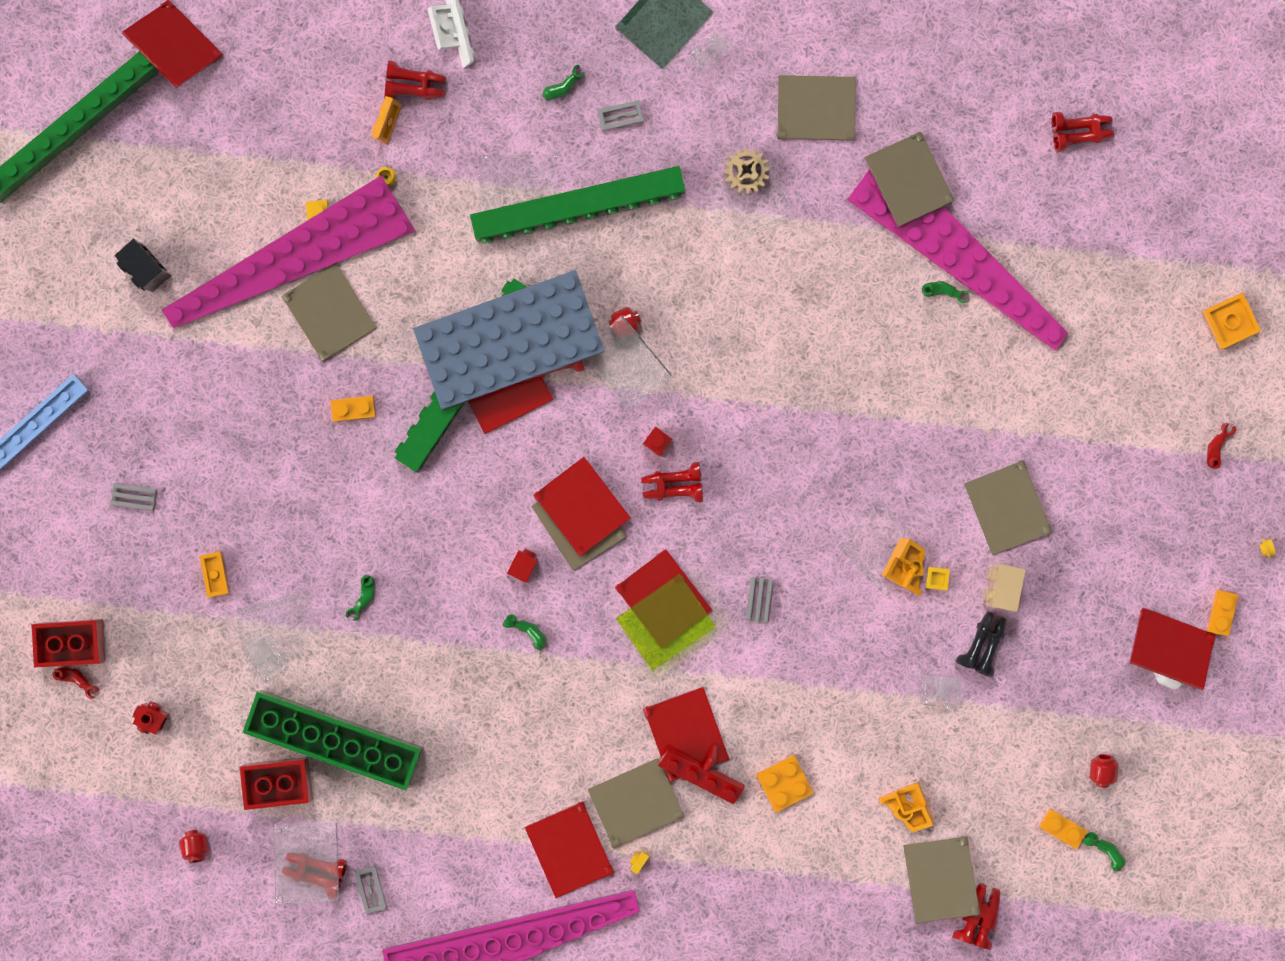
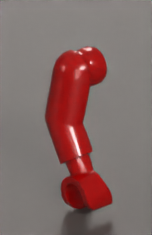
M1229 423L1222 424V432L1217 434L1208 444L1207 464L1210 468L1217 469L1221 466V446L1226 442L1225 439L1236 432L1235 426L1232 427L1231 432L1226 433Z
M59 667L52 673L53 678L57 681L76 683L85 690L86 697L89 699L95 698V696L90 694V689L99 692V687L91 686L87 678L79 670Z

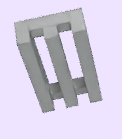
M639 100L597 109L602 131L644 122ZM635 106L637 109L635 111L603 117L604 113L627 109ZM634 115H638L639 117L631 120L605 125V122L616 119H621Z
M113 483L110 504L154 511L157 489ZM118 488L152 494L151 497L119 493ZM117 497L149 501L150 506L116 501Z
M751 577L746 620L768 622L773 580ZM755 582H759L755 616H751ZM767 583L764 616L760 617L763 585Z
M376 866L355 871L365 914L387 908ZM369 872L373 873L381 905H377ZM362 874H365L373 907L370 908L361 878Z

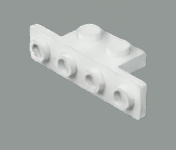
M446 0L445 5L430 6L428 13L438 50L458 48L462 67H468L474 62V50L470 46L469 30L465 27L464 11L460 6L459 0Z

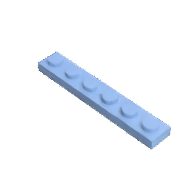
M75 374L70 376L0 439V471L90 391Z

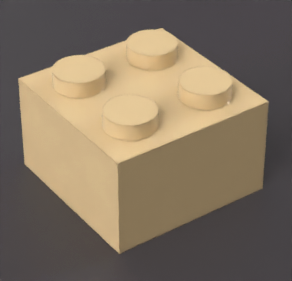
M993 563V567H989L987 572V580H990L989 588H985L983 593V601H986L985 606L1017 612L1026 569Z

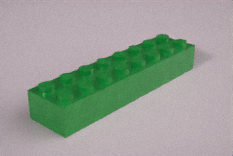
M263 690L256 692L242 732L405 791L410 786L423 749L422 746Z

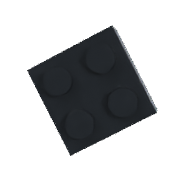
M134 238L114 255L118 260L116 262L118 267L124 273L127 272L129 275H132L133 277L130 280L137 288H141L143 291L153 292L171 276L148 248Z

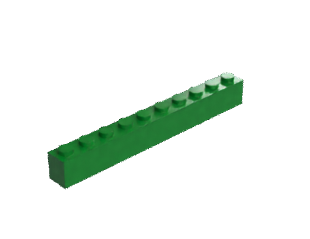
M140 51L0 166V203L160 71Z
M675 166L470 214L475 240L477 242L481 241V244H488L494 242L493 238L502 236V239H509L515 237L514 233L522 231L526 235L536 232L535 228L544 227V230L557 227L556 223L565 222V225L577 223V219L585 217L586 220L598 218L599 213L606 212L607 215L619 213V209L625 207L628 210L638 209L642 203L648 202L649 205H656L661 203V199L668 197L670 201L682 198L681 194H685L686 190L680 166Z
M513 278L511 282L507 281L502 288V296L527 286ZM434 391L430 397L432 402L428 407L425 406L418 415L420 420L416 425L413 424L406 434L408 438L404 443L401 442L397 446L394 458L419 473L465 402L441 410Z

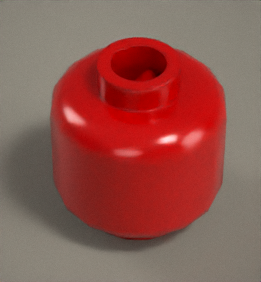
M625 307L612 313L611 320L608 322L615 337L619 336L624 339L639 331V323L642 321L637 311L633 312L631 308Z
M1097 755L1090 763L1091 781L1101 788H1108L1109 785L1117 782L1118 762L1111 755Z
M198 830L185 832V837L179 840L182 858L190 864L206 860V856L210 853L207 836L203 833H198Z

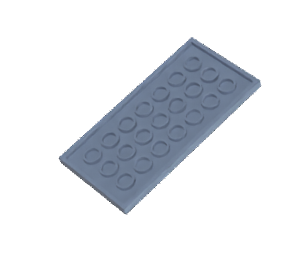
M576 270L413 328L441 410L605 352Z

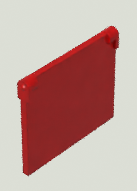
M170 0L165 1L158 8L122 31V34L176 88L212 63H215L223 55Z
M537 377L469 400L468 402L484 434H487L554 399L544 379Z
M582 457L533 495L575 549L579 557L583 556L593 546L631 518L585 457Z
M666 549L615 587L661 649L666 648L669 643L712 611L711 607Z
M1142 607L1129 663L1203 691L1216 635Z
M704 687L643 708L661 757L667 748L671 747L704 764L708 759L709 748L714 744L718 746L716 763L714 765L730 760ZM666 771L669 782L680 778Z
M583 801L524 827L555 898L614 873Z

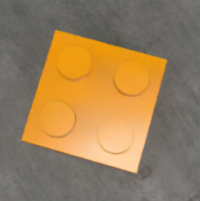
M1243 292L1202 311L1220 350L1261 331Z
M794 754L756 773L775 813L814 794Z

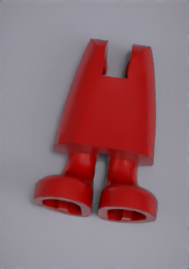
M979 883L976 888L980 915L963 917L962 920L967 922L966 926L962 930L954 931L952 937L991 950L992 942L988 936L990 930L995 931L1000 904V890L992 888L989 900L986 902L983 901L986 885ZM976 926H979V927H980L979 932H978V934L976 935V937L974 938V933H975V930H976Z

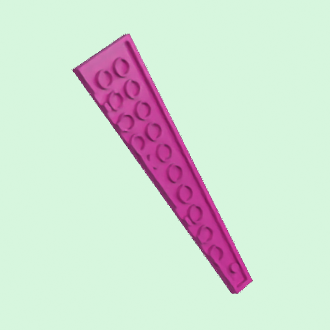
M870 169L847 199L1054 351L1057 350L1067 336L1068 332L945 207H941L898 227Z
M380 175L163 308L162 312L171 326L176 328L416 230L384 178Z
M634 889L385 948L382 952L384 961H524L574 938H579L593 930H598L610 923L636 914L640 910Z

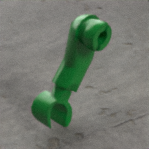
M575 65L572 69V74L567 76L562 83L544 88L543 98L550 101L567 95L576 84L575 81L581 79L585 72L581 75L575 73V69H578L580 65Z
M944 281L926 283L922 287V293L926 297L946 294L950 297H956L960 303H967V301H961L959 298L961 293L969 294L967 291L956 290V287Z
M364 575L361 578V597L357 600L354 608L346 611L347 618L351 611H355L356 616L353 621H357L360 617L359 612L362 609L364 610L373 600L375 580L372 576Z
M509 614L506 620L503 621V627H514L519 631L527 633L534 641L533 647L535 649L542 650L545 647L547 638L535 624L523 620L517 621V617L513 614Z
M1090 832L1085 836L1086 839L1083 843L1087 846H1096L1099 850L1105 852L1112 861L1111 868L1114 871L1118 872L1125 866L1126 861L1114 844L1102 839L1099 840L1094 832Z

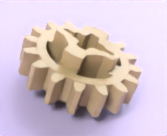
M744 147L743 153H740L737 149L735 157L731 154L729 155L731 162H725L724 164L726 168H729L723 171V175L729 176L725 179V182L732 183L731 190L738 188V194L745 190L746 195H749L752 189L755 193H758V186L761 188L765 187L763 180H769V176L765 175V173L770 172V168L765 167L768 164V160H762V152L756 155V149L754 148L751 153L748 152L747 147ZM751 158L749 161H743L742 159ZM758 165L761 168V176H758L759 174L756 173ZM733 166L738 171L735 178L732 173ZM752 166L750 174L746 173L742 176L743 168L747 170ZM743 182H751L752 184H750V185H744V184H742V183H743Z

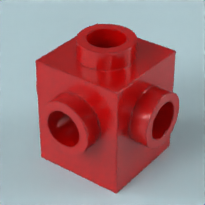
M146 702L136 707L132 715L135 718L132 724L138 726L137 730L142 733L149 734L150 732L157 735L161 733L170 713L161 710L162 706L155 702Z

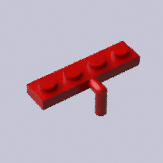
M713 744L710 746L708 759L704 764L671 747L667 748L659 760V767L732 804L736 802L744 790V784L712 768L716 763L717 745Z

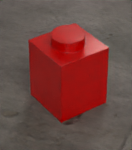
M655 426L643 442V445L660 457L673 439Z
M524 548L523 552L518 550L507 574L527 583L538 559L534 558L536 553Z

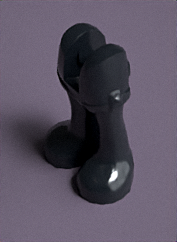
M987 611L982 620L977 623V632L969 651L966 654L959 655L955 662L993 678L995 673L993 659L1001 639L1005 636L1004 631L1007 619L1000 617L994 631L989 630L994 613ZM986 637H989L990 639L987 648L984 652V655L981 661L976 666Z

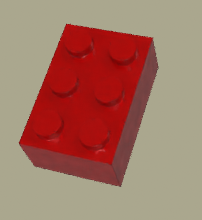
M103 619L31 624L34 668L105 662Z
M308 757L248 763L239 767L244 810L304 804L313 800Z

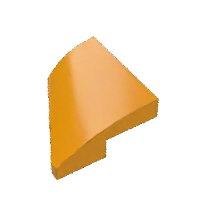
M900 538L882 576L907 591L921 596L922 590L919 587L920 576L924 574L922 563L925 559V549L910 539Z
M919 781L879 797V802L881 804L884 803L893 812V815L897 819L902 820L905 826L912 832L933 826L934 818ZM907 792L910 794L914 802L907 800Z

